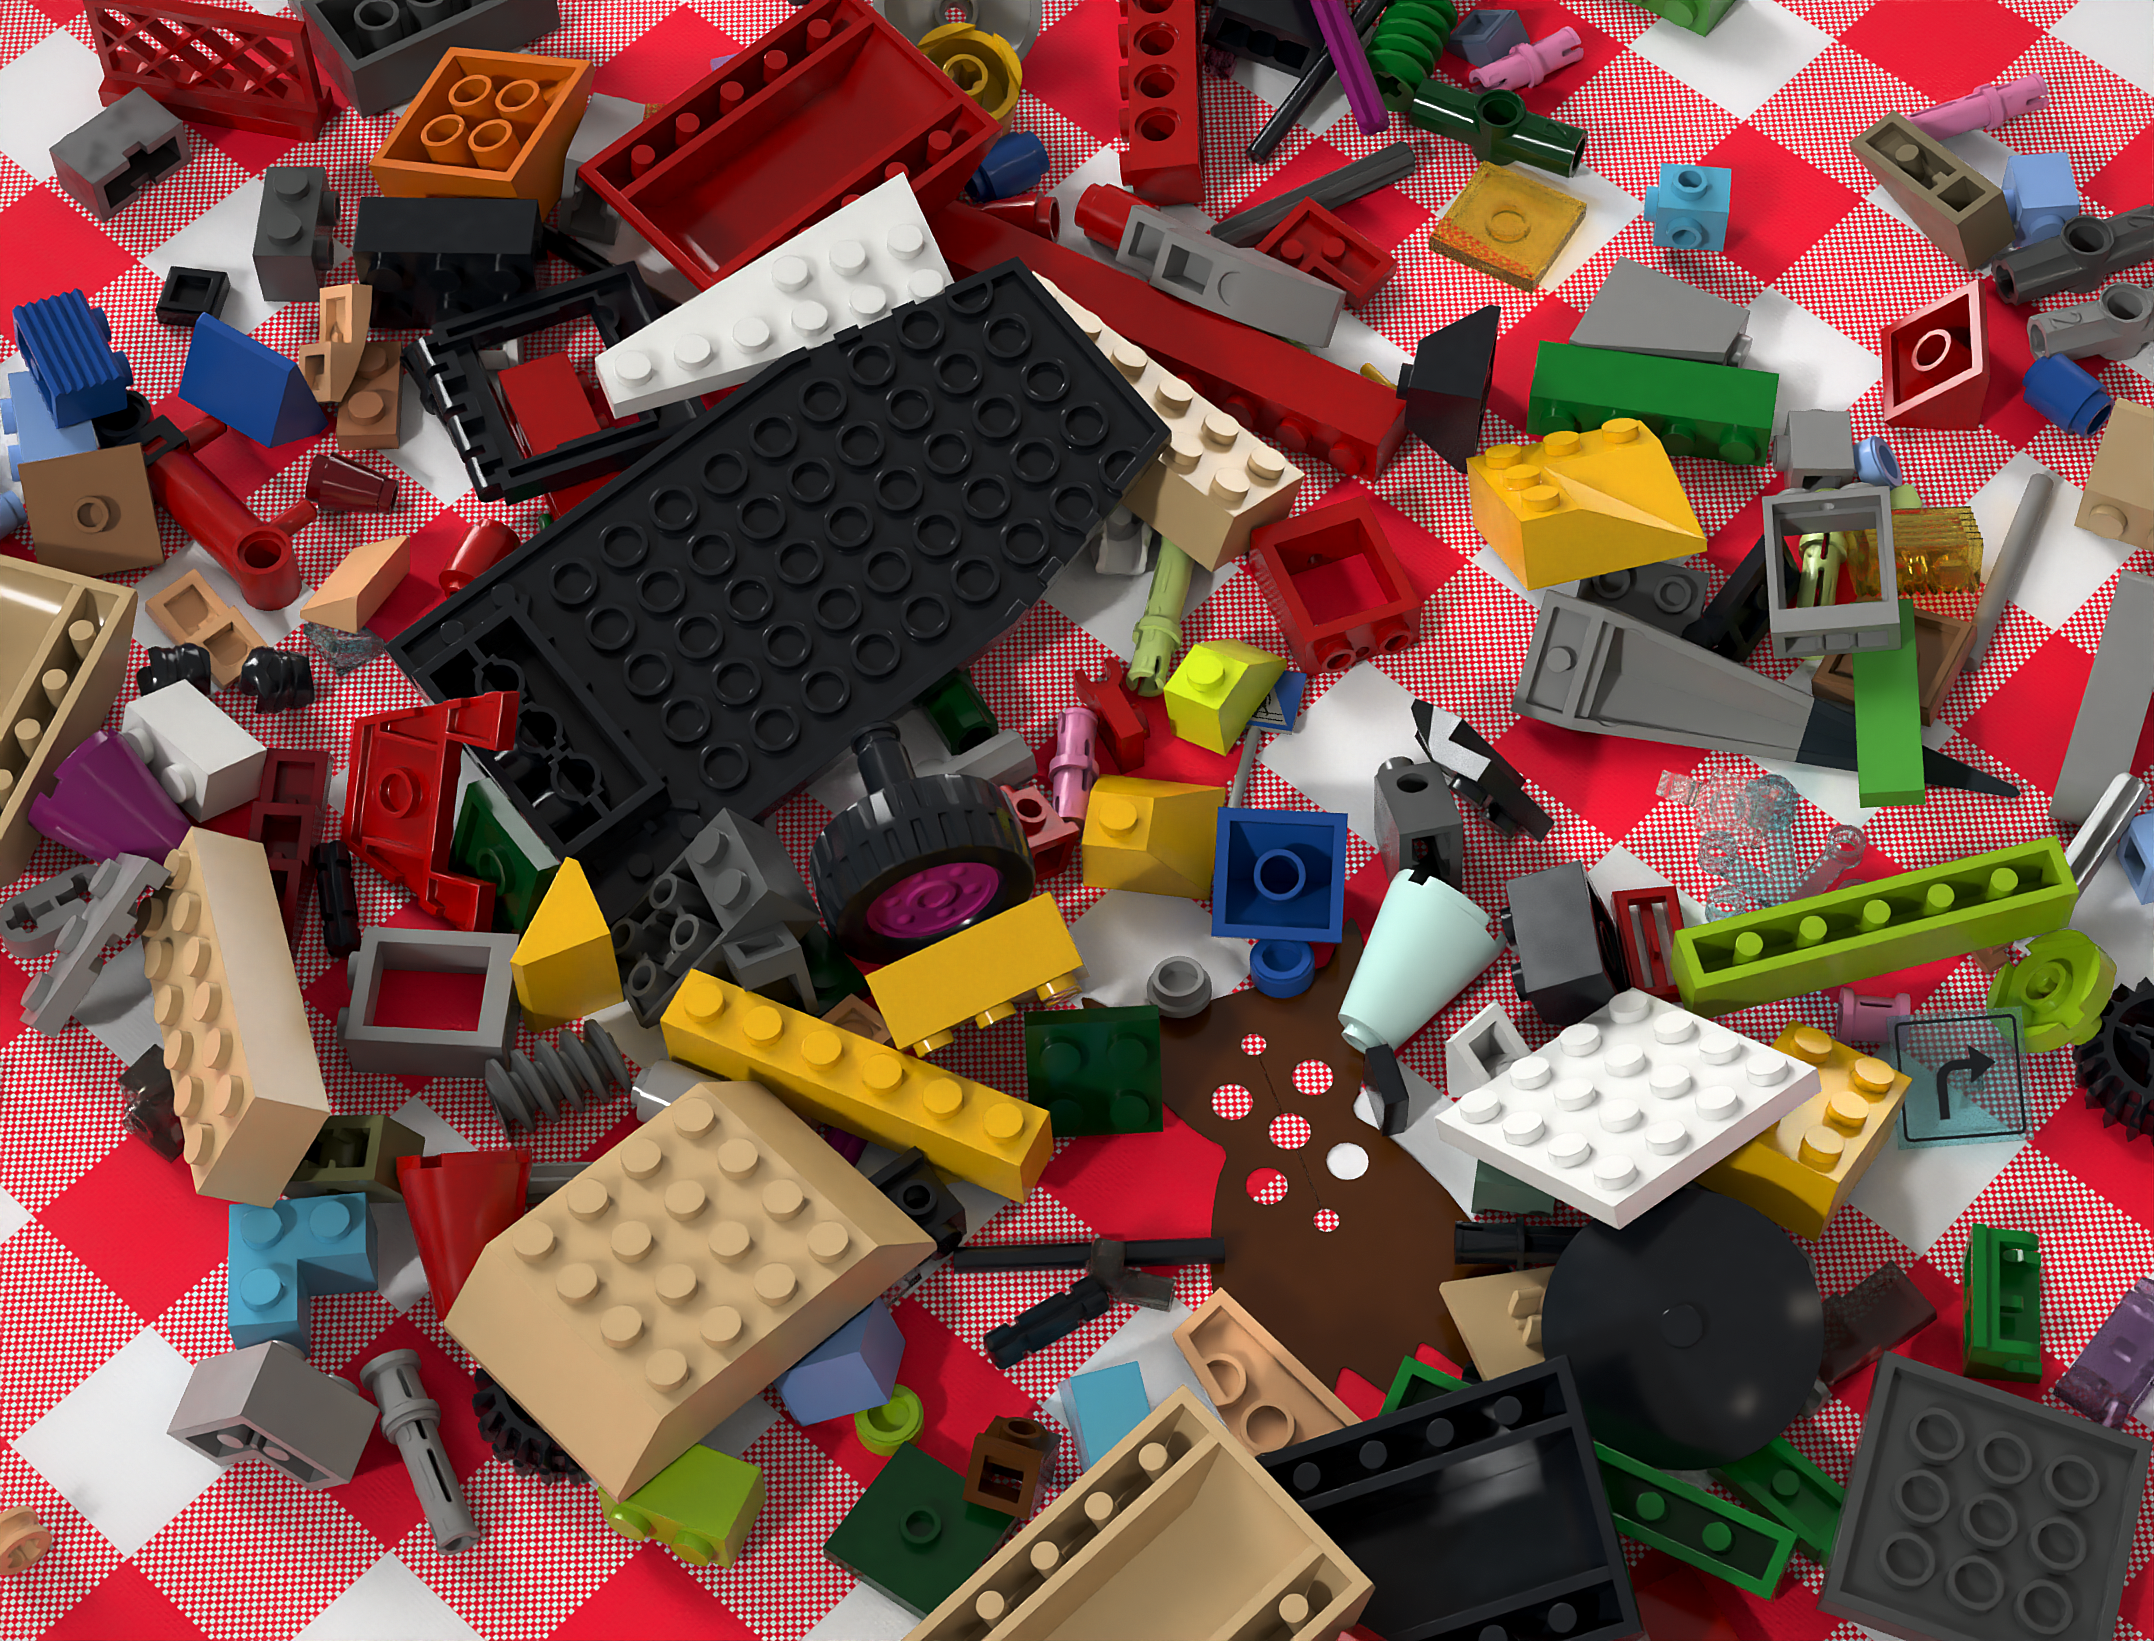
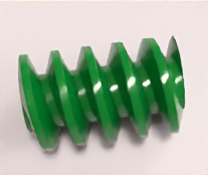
M1390 0L1387 4L1386 11L1380 17L1378 27L1373 32L1371 41L1365 48L1364 53L1388 111L1405 112L1410 110L1416 91L1423 78L1428 79L1434 73L1435 64L1441 58L1443 48L1450 40V33L1458 23V13L1449 0Z

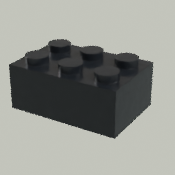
M361 197L352 253L359 283L372 285L370 328H387L391 330L431 329L433 324L548 288L551 285L552 276L538 200Z

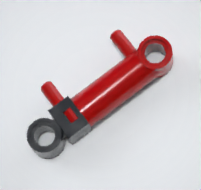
M126 390V409L91 419L100 449L142 442L154 505L158 504L239 584L242 596L247 604L258 610L274 611L291 605L298 598L302 589V578L289 537L316 520L317 510L309 500L302 499L267 524H264L193 455L227 432V425L209 414L181 432L164 414L154 419L151 406L146 397L137 391Z

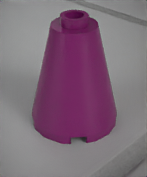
M112 727L109 728L108 734L102 729L92 734L61 763L53 773L60 780L54 789L53 796L50 799L40 791L28 814V825L38 833L100 864L108 858L115 861L119 853L123 852L149 858L164 866L170 851L173 849L178 850L190 827L193 826L125 737ZM148 884L146 885L147 887L155 890V888L149 886Z

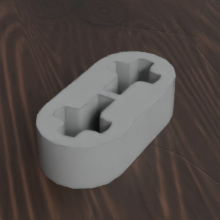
M83 864L73 867L5 902L0 909V935L6 949L12 955L22 959H34L56 950L54 948L56 939L66 922L75 914L81 917L89 903L85 904L84 900L79 898L78 895L88 890L99 866ZM31 919L38 928L33 932L26 933L19 924Z

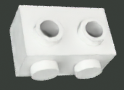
M181 680L126 703L121 734L172 800L178 803L199 823L259 797L267 748L187 680Z

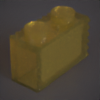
M1971 506L1891 509L1898 597L1904 592L1911 597L1917 591L1922 596L1929 591L1935 596L1941 591L1947 595L1952 591H1956L1961 595L1965 590L1974 594L1979 589L1984 545L1981 532H1979L1976 519H1974V513L1971 511ZM1877 529L1845 531V539L1848 543L1845 563L1854 591L1860 598L1867 593L1875 597L1881 593Z

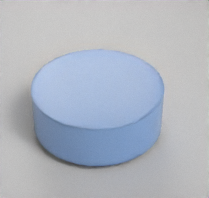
M1871 436L1853 445L1854 465L1861 482L1870 483L1875 487L1889 486L1890 491L1902 485V473L1898 461L1891 448L1882 438Z

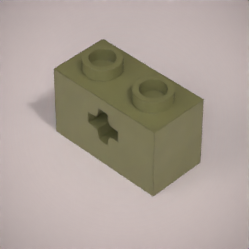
M384 1114L329 1116L281 1194L290 1199L366 1192L369 1203H405L396 1174V1157L421 1155L423 1157L425 1137Z

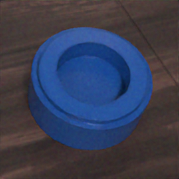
M1259 940L1250 952L1251 980L1260 992L1275 998L1296 996L1304 992L1314 980L1315 956L1308 942Z

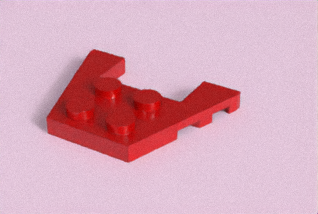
M494 691L471 698L452 699L424 707H411L355 718L341 841L345 842L348 850L392 884H403L419 897V905L433 916H444L456 925V931L491 933L497 888L495 883L448 870L450 846L454 834L453 821L458 779L461 774L463 743L493 751L513 750L520 692Z

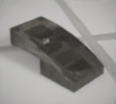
M1890 1260L1843 1297L1836 1291L1822 1302L1825 1335L1824 1350L1817 1377L1829 1388L1876 1362L1884 1350L1893 1351L1937 1319L1936 1309L1893 1260Z

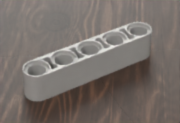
M2126 569L2121 571L2049 808L2048 817L2083 826L2114 778L2119 774L2129 773L2154 689V577Z

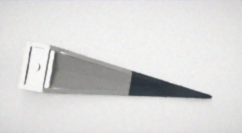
M1546 590L1512 702L1511 712L1570 730L1697 747L1858 772L1856 721L1854 714L1611 606L1607 607L1554 590ZM1922 745L1924 783L2011 798L2021 795L2016 786Z

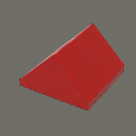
M1979 279L1960 287L1881 329L1884 422L1890 427L1977 431L1990 380L1985 284Z

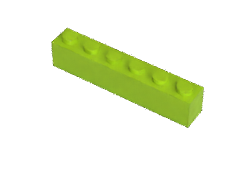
M2054 835L1677 930L1674 934L1670 969L1685 1010L1702 1018L1709 1019L2068 928L2079 895V889L2058 837Z

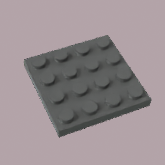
M1884 1350L1877 1361L1816 1609L1905 1641H2112L2153 1442Z

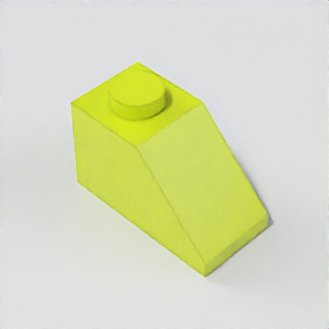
M1234 638L1194 644L1163 688L1171 734L1226 756L1245 729L1246 723L1287 668V660Z

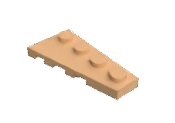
M1221 1287L1172 1333L1176 1346L1226 1428L1254 1458L1363 1422Z

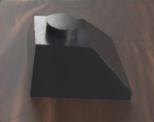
M1488 305L1419 340L1414 364L1402 363L1396 399L1407 401L1404 425L1454 469L1463 474H1468L1466 458L1476 456L1492 384L1501 314L1500 306Z

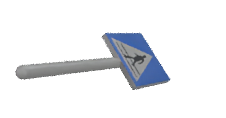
M1284 671L1246 723L1245 729L1249 730L1227 807L1240 808L1261 731L1292 735L1307 681L1306 673Z

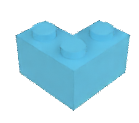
M366 1192L277 1200L272 1209L245 1203L229 1205L228 1329L236 1349L240 1350L266 1343L270 1340H278L297 1347L305 1354L306 1358L311 1357V1296L378 1290V1230Z

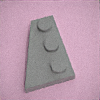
M123 852L119 853L115 861L110 858L106 859L91 880L88 891L94 894L83 915L81 917L76 914L73 915L59 933L54 948L59 950L60 953L47 974L42 971L38 972L27 986L20 1005L25 1007L26 1010L19 1021L55 1039L100 975L104 961L97 955L104 945L109 948L113 947L120 938H126L138 921V916L135 914L138 906L135 901L147 884L159 891L171 874V871L149 858Z

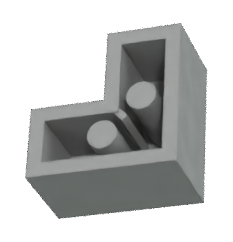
M270 1340L266 1343L199 1360L166 1434L220 1467L258 1458L310 1491L350 1483L380 1409L358 1395V1387L352 1382L336 1375L324 1374L305 1362V1354L297 1347L283 1341Z

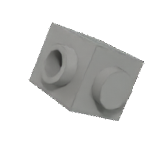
M1812 409L1788 412L1784 435L1774 436L1772 455L1773 470L1784 473L1785 490L1790 488H1804L1811 492L1821 488L1840 490L1843 486L1852 483L1855 465L1850 411Z

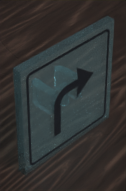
M2021 1006L1886 1017L1890 1067L1913 1078L1896 1120L1898 1150L2034 1140Z

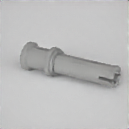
M411 1349L393 1350L367 1363L360 1372V1380L365 1389L373 1391L383 1416L379 1422L382 1436L391 1444L398 1445L415 1493L419 1498L436 1541L438 1553L447 1556L454 1555L475 1545L479 1541L481 1534L478 1527L475 1526L457 1481V1476L437 1431L440 1425L441 1410L435 1400L428 1399L418 1374L421 1369L419 1355Z

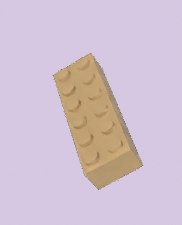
M1035 271L1032 272L1172 431V442L1123 500L1122 505L1211 573L1250 549V530L1288 518L1306 474L1288 462L1279 451L1268 447L1240 426L1232 416L1223 413L1196 393L1188 383L1176 378L1148 357L1140 347L1131 344L1104 324L1096 314L1087 311L1061 292L1052 281L1041 277Z
M191 826L178 850H171L166 857L163 867L170 870L171 874L159 891L155 889L151 897H145L141 901L136 913L138 921L135 924V931L141 936L145 954L144 973L146 978L150 979L155 1000L154 1019L156 1023L160 1024L165 1046L164 1065L167 1069H170L175 1093L174 1112L177 1116H180L185 1139L184 1158L191 1166L196 1194L272 1209L331 1111L263 843Z

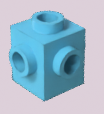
M1661 163L1658 187L1647 186L1643 221L1654 222L1653 246L1723 252L1729 216L1732 169Z

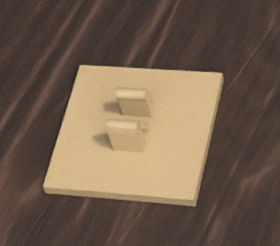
M1555 1266L1441 1283L1439 1291L1483 1382L1545 1361L1541 1335L1542 1307L1546 1289Z

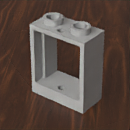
M1858 482L1845 485L1840 490L1811 492L1804 488H1790L1774 496H1762L1770 629L1774 659L1902 649L1889 486L1875 487L1870 483ZM1877 529L1882 601L1787 609L1782 536Z
M364 927L360 951H352L348 960L347 983L349 990H353L350 1007H341L337 1019V1042L339 1046L346 1047L353 1071L360 1073L485 1079V1061L493 1058L509 1072L510 1051L515 1049L521 1012L510 960L521 942L520 934ZM383 969L487 974L477 1032L373 1026Z

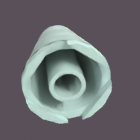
M1404 869L1399 871L1392 880L1338 1014L1339 1021L1345 1027L1341 1033L1342 1037L1351 1046L1364 1054L1365 1049L1388 1044L1389 1048L1392 1047L1394 1052L1490 966L1506 948V937L1502 931L1494 940L1485 930L1492 918L1483 909L1459 891L1432 876L1428 877L1423 886L1408 881L1415 870Z

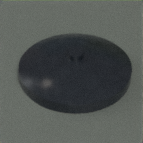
M1678 1189L1620 1230L1596 1218L1591 1220L1571 1240L1560 1256L1546 1289L1541 1319L1542 1347L1545 1361L1565 1354L1571 1358L1592 1437L1606 1447L1650 1467L1662 1470L1701 1471L1718 1468L1744 1459L1768 1445L1789 1426L1806 1403L1814 1387L1824 1350V1313L1820 1294L1813 1274L1796 1245L1783 1230L1756 1209L1734 1198L1699 1189Z

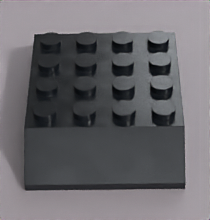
M1567 1354L1255 1457L1257 1462L1374 1584L1376 1588L1356 1624L1360 1623L1388 1641H1637L1646 1634L1572 1361Z

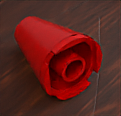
M532 1149L454 1152L421 1157V1155L396 1157L397 1178L438 1320L446 1319L486 1244L524 1216L533 1166Z

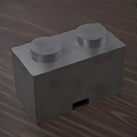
M139 86L118 101L110 104L104 111L75 131L64 136L58 143L49 148L60 187L103 223L139 199L136 189L148 180L158 185L192 161L182 121Z

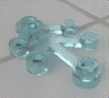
M1769 774L1757 779L1748 789L1744 811L1749 823L1764 832L1770 877L1737 854V842L1729 833L1715 830L1703 835L1697 852L1699 866L1709 874L1721 875L1736 886L1719 885L1708 893L1705 906L1707 921L1713 922L1748 913L1745 911L1746 899L1742 891L1766 908L1822 894L1845 869L1854 868L1860 864L1866 847L1864 833L1852 825L1834 827L1828 834L1825 851L1798 878L1790 828L1796 814L1798 793L1790 781L1781 775ZM1765 796H1776L1781 800L1773 801L1767 799ZM1840 842L1849 843L1855 850L1843 851L1835 844ZM1712 848H1719L1724 850L1727 855L1724 857H1714L1707 851ZM1848 879L1843 881L1837 890L1867 882L1861 879ZM1726 902L1733 905L1735 910L1724 912L1716 908L1715 905Z

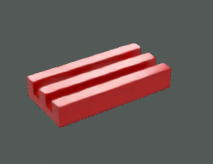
M1676 885L1613 891L1610 906L1627 990L1634 987L1670 1004L1682 1002L1677 986L1668 985L1652 904L1662 903L1672 949L1675 931L1685 929ZM1629 906H1637L1653 987L1645 988Z

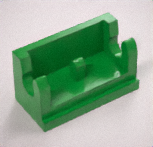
M1972 1224L1962 1255L1963 1377L2040 1383L2042 1378L2039 1271L2041 1253L2033 1252L2039 1250V1236L2019 1230L1987 1228V1224Z

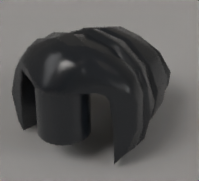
M184 643L172 649L159 646L147 649L151 666L141 668L136 674L141 697L184 679L205 697L211 695V663L209 652L206 649L193 643Z
M257 646L251 649L246 661L242 665L238 688L247 696L258 695L255 713L277 714L284 711L285 708L298 709L313 703L315 692L308 654L302 655L290 650L285 652L282 650L277 651L274 647Z

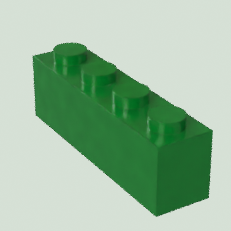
M1540 340L1530 392L1526 433L1547 436L1559 431H1573L1580 434L1602 429V425L1605 422L1613 419L1630 418L1636 421L1641 420L1661 441L1668 455L1725 461L1733 465L1746 464L1765 467L1772 431L1779 374Z

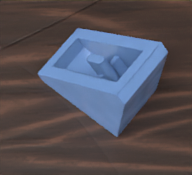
M878 1296L776 1378L772 1384L795 1423L802 1427L889 1404L906 1341L883 1300Z

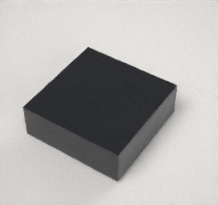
M171 266L155 309L159 324L195 328L196 320L203 312L219 320L231 286L227 272Z
M1388 1044L1365 1049L1363 1084L1381 1135L1384 1137L1404 1133L1407 1127L1409 1095L1392 1047L1389 1048Z

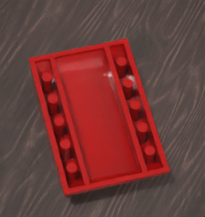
M813 0L578 167V175L703 293L904 172L927 221L957 198L1001 137L1003 126L865 0Z

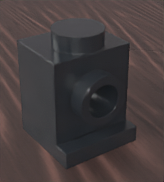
M916 1146L868 1178L877 1189L936 1241L937 1250L914 1267L913 1271L930 1259L937 1261L953 1252V1247H958L963 1236L967 1234L965 1208L926 1165L923 1154ZM923 1204L925 1205V1207H923V1208H921V1209H917V1208H919L921 1205H923Z

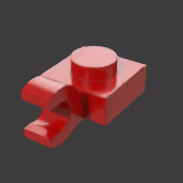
M1109 657L1104 659L1107 681L1093 683L1088 680L1086 673L1081 668L1075 671V691L1078 698L1091 711L1097 714V732L1122 775L1144 766V740L1150 737V729L1146 716L1139 704L1133 703L1129 705L1122 693V668L1114 658Z

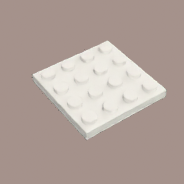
M1632 987L1628 991L1614 996L1608 1004L1578 1024L1565 1028L1558 1037L1531 1055L1515 1061L1508 1070L1477 1090L1465 1094L1458 1103L1436 1116L1435 1122L1440 1140L1620 1230L1822 1091L1816 1067Z

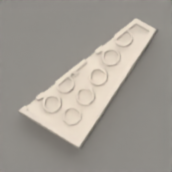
M904 172L596 356V373L614 418L625 417L748 382L787 353L804 346L807 351L822 346V344L834 340L833 334L856 324L860 329L892 315L891 309L913 300L917 305L945 293V287L955 282Z

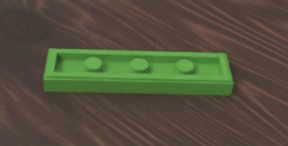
M1898 599L1902 649L1852 653L1860 808L1926 804L1913 599ZM1850 602V604H1853V603H1866V602Z

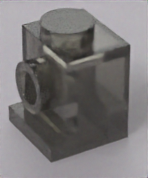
M154 1044L117 1079L127 1102V1106L123 1109L126 1118L122 1121V1124L127 1131L169 1163H172L184 1151L185 1139L180 1116H177L174 1112L175 1093L170 1069H167L164 1065V1050L157 1044Z

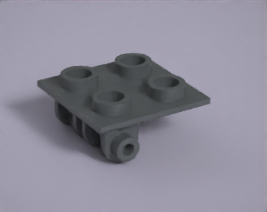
M1656 562L1581 579L1576 597L1603 606H1611L1680 637L1688 624L1702 618L1706 602L1705 595L1711 573Z

